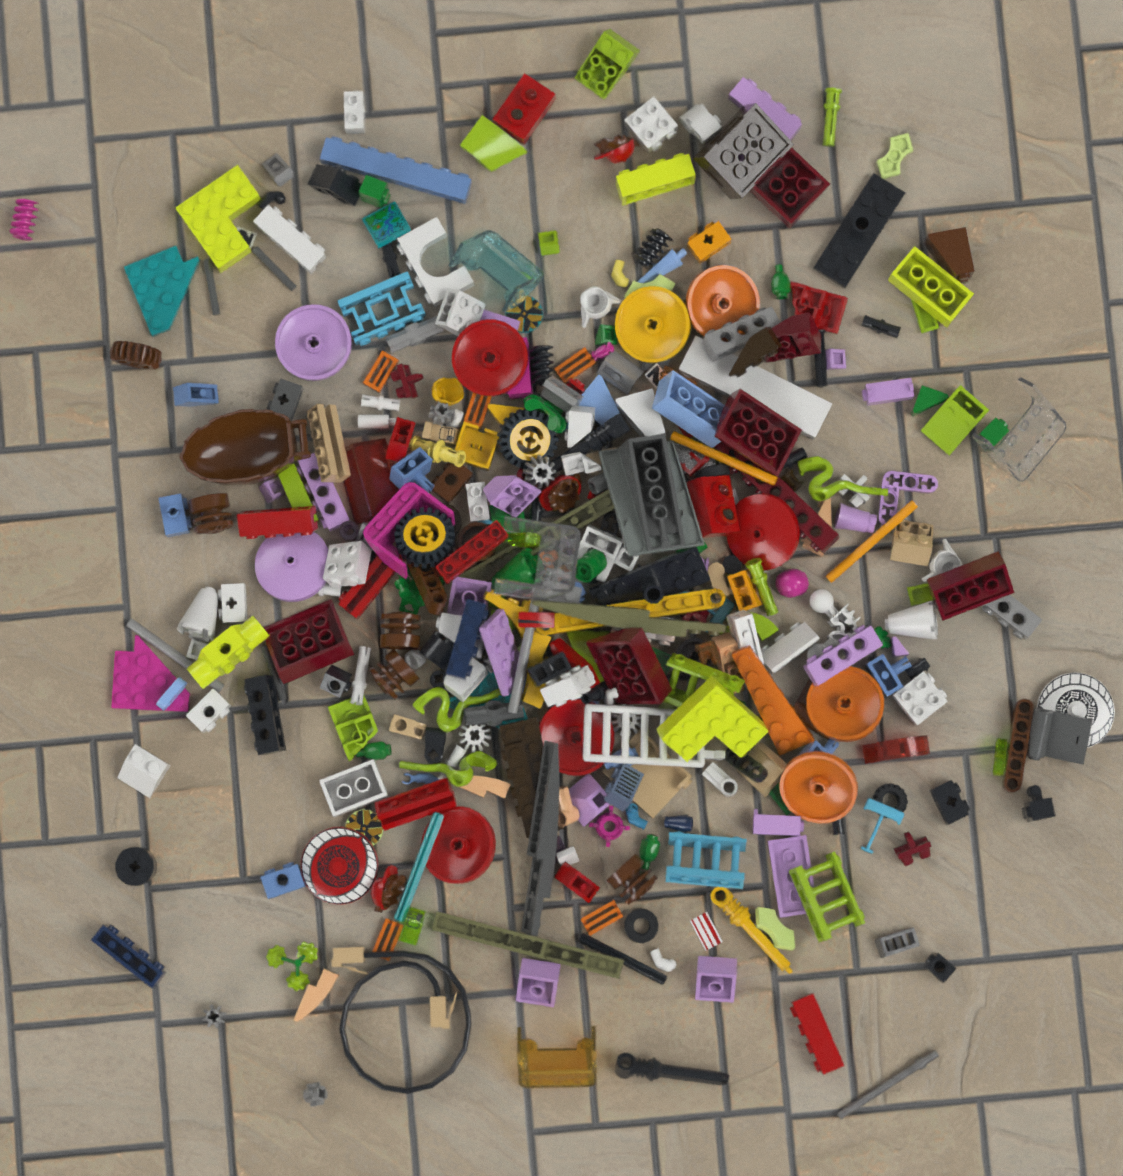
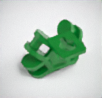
M535 394L527 395L524 398L523 402L526 410L533 411L536 409L541 413L545 412L548 414L547 426L549 430L559 434L564 432L567 422L562 416L564 412L562 409L549 400H543L542 397Z
M406 564L409 576L405 579L398 574L399 579L394 582L396 589H399L398 594L402 598L399 611L417 615L420 607H424L425 604ZM439 577L442 586H444L445 581L442 579V577ZM411 604L414 611L406 609L405 605Z

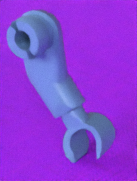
M406 772L403 775H408L411 779L408 782L402 781V783L405 785L412 782L429 784L440 779L431 773L411 775Z

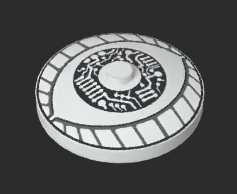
M1067 673L1050 681L1042 690L1036 707L1092 719L1087 748L1096 745L1108 734L1112 727L1115 713L1114 703L1107 688L1096 678L1083 673Z

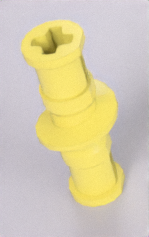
M414 436L411 439L410 451L413 452L421 447L433 459L432 463L444 461L453 463L456 467H461L465 463V451H456L450 447H445L444 440H439L435 444L432 441L421 439L420 436Z

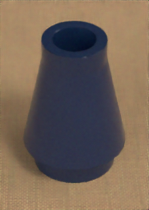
M688 814L665 816L664 827L683 833L692 832L693 817Z

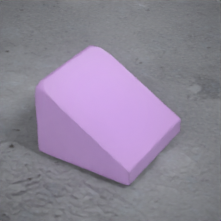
M844 349L825 350L827 370L846 369Z
M279 476L264 482L259 487L267 503H271L286 494Z
M892 637V657L908 656L909 653L897 637Z

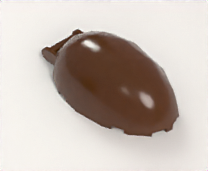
M240 409L217 416L201 428L197 427L184 441L183 450L179 456L186 471L201 480L224 486L253 485L276 477L288 469L294 461L311 457V452L308 451L306 433L307 420L290 421L286 415L268 409ZM295 428L299 429L301 452H297Z

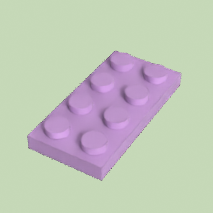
M497 609L479 630L502 696H509L512 692L520 653L517 650L514 635L511 632L504 609Z
M806 835L768 841L779 918L806 914L789 873V870L801 865L805 870L811 868ZM812 875L808 877V881L810 886L814 888V881Z

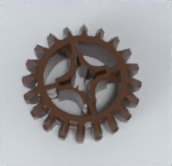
M115 341L110 349L112 361L134 368L155 370L159 368L162 360V353L159 349L145 344Z

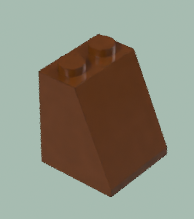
M966 227L928 234L924 242L925 247L939 266L960 283H967L975 271Z

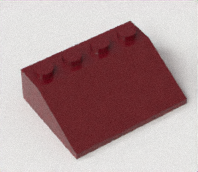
M738 389L730 394L722 410L714 437L770 474L778 477L802 429L742 389Z
M332 599L264 627V630L269 634L265 641L283 684L355 655Z
M625 628L587 640L586 644L608 688L617 689L619 696L614 698L616 704H661L671 693L672 688L643 628Z

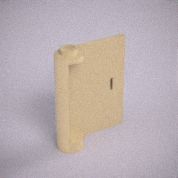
M641 729L629 741V747L631 749L635 747L639 757ZM648 735V757L659 758V745ZM667 753V758L674 759ZM631 765V767L644 774L632 801L652 819L681 788L685 790L693 782L690 779L692 775L683 767ZM613 767L608 770L605 768L602 773L612 781L611 775L615 768Z

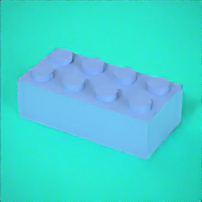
M674 370L663 377L658 383L652 409L711 448L721 442L714 435L725 405Z

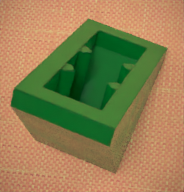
M922 385L911 412L912 416L946 402L949 398L948 394Z

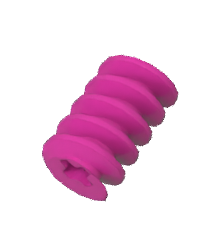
M17 199L15 203L18 206L14 207L16 214L12 215V218L16 221L11 222V226L14 228L10 229L9 232L14 238L32 241L28 234L34 233V231L29 229V227L36 225L31 222V219H37V216L32 214V212L39 210L34 207L35 204L39 203L28 199Z

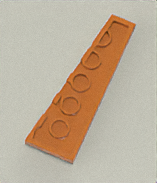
M748 645L732 652L733 659L743 680H745V684L779 755L814 742V736L802 719L799 718L795 709L788 702L782 690L776 685L774 679L765 669V666L751 646Z

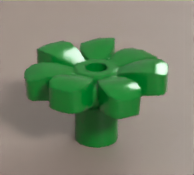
M877 626L874 631L883 644L880 648H890L892 644L890 637L887 636L888 632L883 630L881 626Z

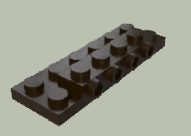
M537 717L499 726L504 750H501L503 761L508 762L509 768L506 769L508 780L513 782L514 787H510L512 798H517L518 805L515 806L517 817L522 818L526 838H529L544 746ZM558 826V830L564 829V827Z

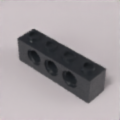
M262 675L245 679L244 691L248 696L249 703L247 708L252 719L251 730L255 736V750L258 755L287 751L273 675ZM260 692H261L262 695H263V698H262L261 701H260L259 698H258V695H259ZM263 711H265L266 718L264 720L262 719ZM266 730L269 731L268 739L265 737Z

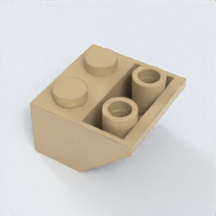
M903 520L899 523L893 532L890 560L928 566L932 551L934 525Z

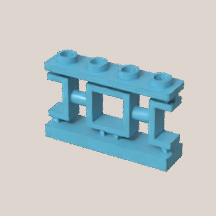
M408 271L337 300L343 316L346 317L353 314L359 329L351 332L356 345L364 346L375 337H378V339L383 338L394 329L395 331H400L406 327V324L424 320L423 317L426 314L422 304L420 303L412 307L406 291L414 288ZM400 287L403 298L393 301L389 291ZM388 299L394 314L377 321L371 306ZM365 302L369 312L358 316L353 306ZM407 304L410 313L413 314L399 319L400 316L396 308ZM372 319L377 329L365 333L361 323Z

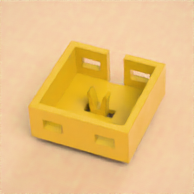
M464 422L455 450L465 451V464L489 471L498 445V432L485 428V433L479 432V426Z

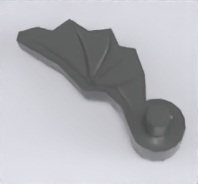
M670 359L658 362L657 364L663 370L665 366H668ZM643 362L640 368L645 371L652 368L656 363Z

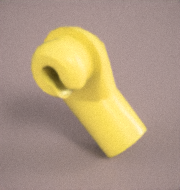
M616 260L611 277L617 286L625 288L629 284V279L625 278L622 273L625 262Z

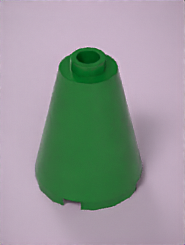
M523 549L492 576V589L499 593H505L543 583L545 581L543 579L545 570L541 560L537 555L533 556L530 553L533 551L532 549Z

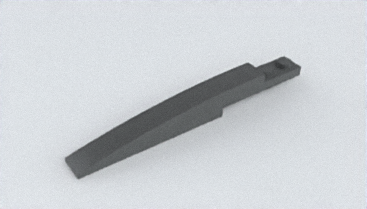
M544 740L526 854L532 857L521 932L531 936H538L543 899L550 898L557 846L559 749L557 743Z

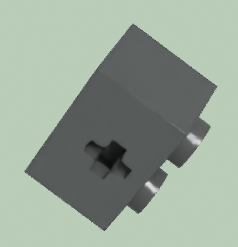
M280 378L279 383H275L273 389L275 395L273 401H269L267 409L284 414L290 421H293L304 390L303 386ZM286 397L288 403L284 402V404L282 405L280 399H284Z

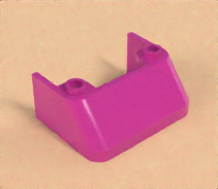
M414 482L404 484L363 531L364 539L382 562L405 579L408 577L407 566L399 559L397 548L392 545L395 542L396 525H399V520L401 518L405 519L404 515L407 512L409 515H412L411 510L415 509L418 513L420 512L419 508L424 507V511H427L429 507L432 508L433 512L436 509L440 510V515L445 513L447 519L450 518L452 525H455L454 512Z

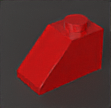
M564 862L554 876L555 879L588 903H590L600 889L598 885L567 862Z

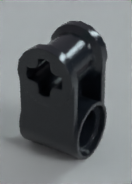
M426 728L424 755L430 764L441 763L443 759L446 732L440 728ZM433 751L439 755L434 760L429 756V754H433Z

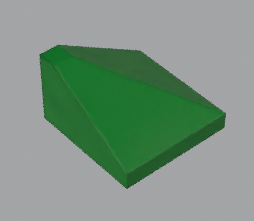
M600 324L595 345H607V342H611L612 345H618L615 326Z

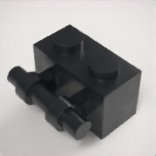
M1032 785L1028 787L1026 793L1031 797L1032 801L1024 803V807H1022L1023 818L1027 819V822L1055 817L1052 797L1043 799L1039 786Z

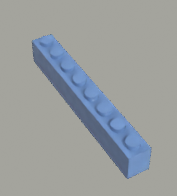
M334 136L331 138L326 137L320 156V161L323 164H329L333 167L339 166L347 171L368 175L382 181L466 204L472 185V179L467 174H453L451 170L441 167L439 170L432 168L433 165L422 162V164H418L411 158H397L396 154L390 152L383 154L373 147L362 148L360 144L355 142L348 144Z

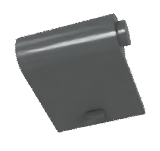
M1034 708L1026 755L1029 756V759L1036 761L1046 756L1084 765L1093 720L1052 710Z

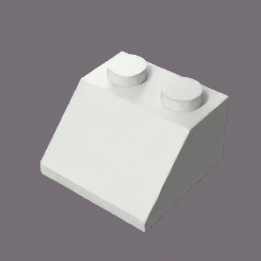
M135 744L125 759L117 778L151 798L171 765Z

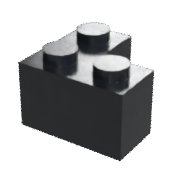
M317 164L307 185L318 192L331 195L346 205L356 206L360 198L359 190L362 184L359 183V179L353 175H347L346 170L339 166L335 168L329 164Z

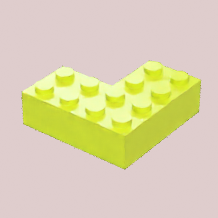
M238 165L175 207L220 273L252 252L231 221L257 204L261 198Z
M712 676L656 729L661 740L687 762L714 736L719 738L742 758L769 732L759 717Z

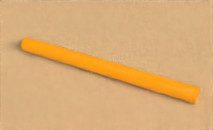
M673 431L670 440L768 484L774 486L778 477L680 433Z
M911 500L825 577L831 583L835 581L918 508L914 501Z

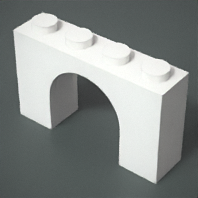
M437 217L397 238L399 244L396 245L400 254H405L408 261L405 263L410 272L414 270L417 277L414 279L419 288L423 287L426 291L423 295L428 304L432 303L434 307L442 304L447 288L464 292L474 286V282L465 266L443 277L431 276L421 267V257L424 251L447 237Z

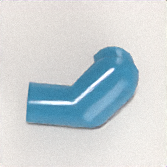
M631 803L625 811L629 823L644 830L648 821L639 817L638 806Z

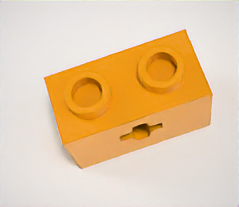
M719 221L715 224L711 222L704 227L703 232L700 234L695 233L688 238L687 247L699 264L731 244L732 239ZM705 238L708 240L712 239L711 244L705 243Z
M749 569L727 576L739 611H747L763 605L756 585L751 582L752 576Z

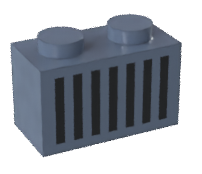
M622 764L620 768L616 767L611 775V778H613L612 782H609L604 790L606 793L604 801L624 812L631 804L644 774L628 764Z

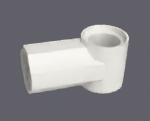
M714 762L702 773L724 796L732 797L737 793L738 786L735 780L731 779ZM732 783L735 787L734 791L731 793L725 792L723 789L724 785Z

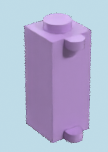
M911 378L870 383L865 385V390H862L863 401L867 402V406L912 400L914 398V387Z
M754 809L753 834L800 836V832H804V821H801V816L759 815L758 809Z

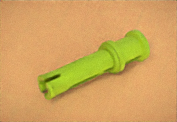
M825 88L827 95L826 104H824L823 108L826 110L822 145L833 147L835 146L837 111L841 107L839 105V97L842 89Z
M755 558L748 561L745 566L749 568L752 576L751 582L758 589L767 616H772L778 613V609L767 584L768 575L764 573L761 565L762 560L761 558Z

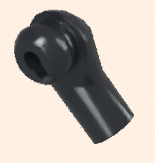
M281 191L267 192L257 205L264 210L271 202H277L280 205L284 204L286 197Z

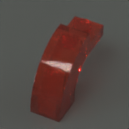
M927 735L862 745L865 764L930 754Z

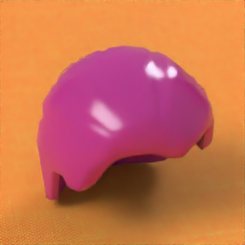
M799 569L784 570L776 578V589L784 597L793 598L807 592L809 586L808 577L805 572Z

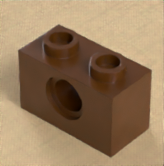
M447 462L443 468V474L441 476L437 475L431 483L435 485L432 491L446 503L450 504L473 477V473L464 465L456 467L453 463ZM448 476L456 478V482L453 485L445 483Z

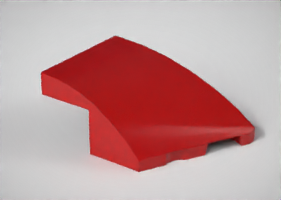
M791 281L792 301L795 307L794 314L810 312L819 330L838 334L848 298Z

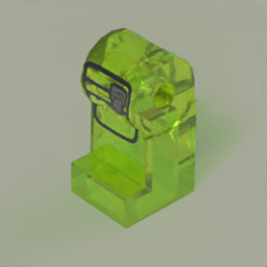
M414 907L410 908L399 941L415 946L418 945L426 911Z

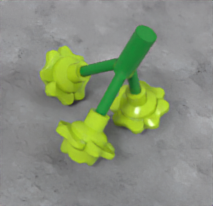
M303 941L301 945H298V959L295 960L287 958L284 953V947H279V945L270 948L266 955L270 967L278 968L279 965L284 964V961L295 966V972H291L290 976L286 978V982H288L287 987L293 988L294 991L304 990L306 985L310 983L308 974L300 971L299 966L304 962L312 964L314 960L318 959V948L314 947L313 943Z

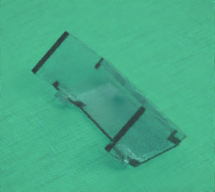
M491 230L484 231L461 242L448 265L452 268L462 263L470 271L482 269L507 291L504 294L506 304L502 309L504 313L519 306L544 277V273L540 268L499 234Z

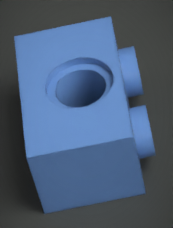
M291 862L282 865V870L276 871L274 868L264 872L265 875L261 876V880L268 899L306 887L299 864L294 865ZM285 874L288 882L282 886L278 883V877Z

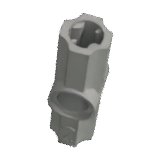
M437 316L421 323L410 324L404 330L386 337L391 352H397L408 346H417L425 342L427 338L444 332V328L435 324Z

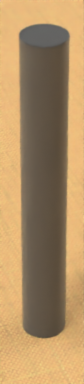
M258 246L252 250L291 291L297 287Z
M204 259L213 316L220 315L211 259Z
M262 646L261 650L269 673L273 675L279 701L286 700L287 698L268 646Z

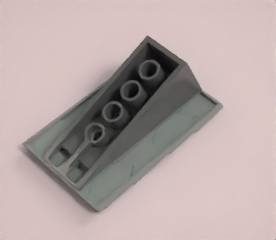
M665 434L627 439L617 449L598 452L628 557L705 545L674 441H666Z

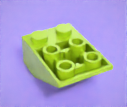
M608 29L603 32L574 78L605 100L629 69L640 50L613 30Z
M960 385L921 429V432L950 456L988 413L989 409Z

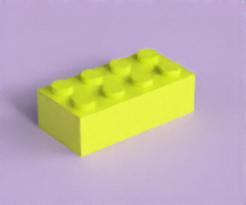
M679 153L669 160L663 158L655 161L653 165L643 164L638 166L636 170L630 171L627 169L619 172V175L616 176V187L623 206L695 184L696 174L690 155Z
M915 246L888 279L891 284L946 328L974 295L972 291Z

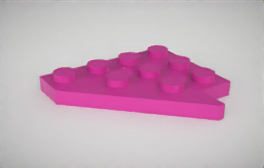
M135 635L134 652L115 651L111 708L163 711L156 703L177 678L138 635ZM184 688L165 711L189 712V691Z

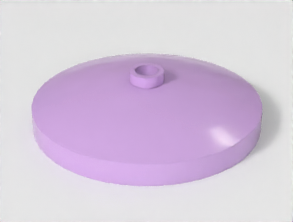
M312 304L296 308L282 320L276 332L275 348L280 362L288 372L303 380L319 381L335 375L344 367L351 353L352 338L345 320L336 311L326 306ZM313 342H317L318 345H315V347L313 348L311 344Z
M315 532L306 536H301V533H294V536L290 537L276 534V537L266 538L259 547L255 558V573L260 585L269 595L285 602L303 601L314 596L326 584L323 575L328 547Z

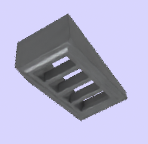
M914 927L875 940L880 958L920 946ZM907 933H908V935H909V938H910V941H911V945L908 944V941H907V938H906V935H905V934H907ZM898 936H901L904 947H901ZM892 938H893V941H894V944H895V947H896L895 950H894V948H893V946H892V943H891V940H890V939H892Z

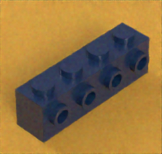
M467 599L447 668V676L466 681L467 676H471L473 666L470 665L471 660L476 658L478 647H476L477 639L481 640L482 637L479 628L482 625V621H486L489 612L486 609V604Z
M111 924L109 926L102 925L91 941L150 988H155L167 973L163 970L165 967L157 960L155 962L151 961L148 958L150 955L142 948L136 949L133 946L134 942L127 936L121 937L116 927Z

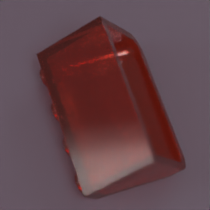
M386 438L352 443L345 447L351 476L345 479L343 483L353 520L356 524L370 522L399 491V488L389 479L391 467L394 464L392 460L385 458L388 449Z

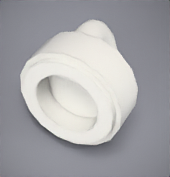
M452 408L450 409L453 410L450 416V423L445 421V424L448 427L459 429L463 425L464 414L462 411Z
M412 649L405 654V661L410 668L417 669L426 662V657L419 650Z

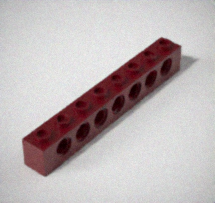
M722 441L714 447L716 450L729 456L734 451V449ZM742 454L736 457L740 461L751 463L754 467L767 472ZM728 466L735 474L739 472L743 476L742 481L750 487L752 485L756 488V494H770L772 490L778 489L780 490L778 498L786 503L792 502L794 504L792 510L797 519L801 515L807 516L808 518L805 523L798 522L800 537L802 539L807 538L811 542L809 545L817 553L821 551L824 554L840 538L839 534L779 476L774 486L766 482L758 484L757 478ZM818 528L821 530V534L816 537L812 536L811 531Z

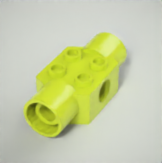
M252 615L244 623L230 626L200 651L198 659L186 669L204 689L219 676L232 672L235 669V665L240 661L244 662L247 660L253 649L266 640L269 634Z

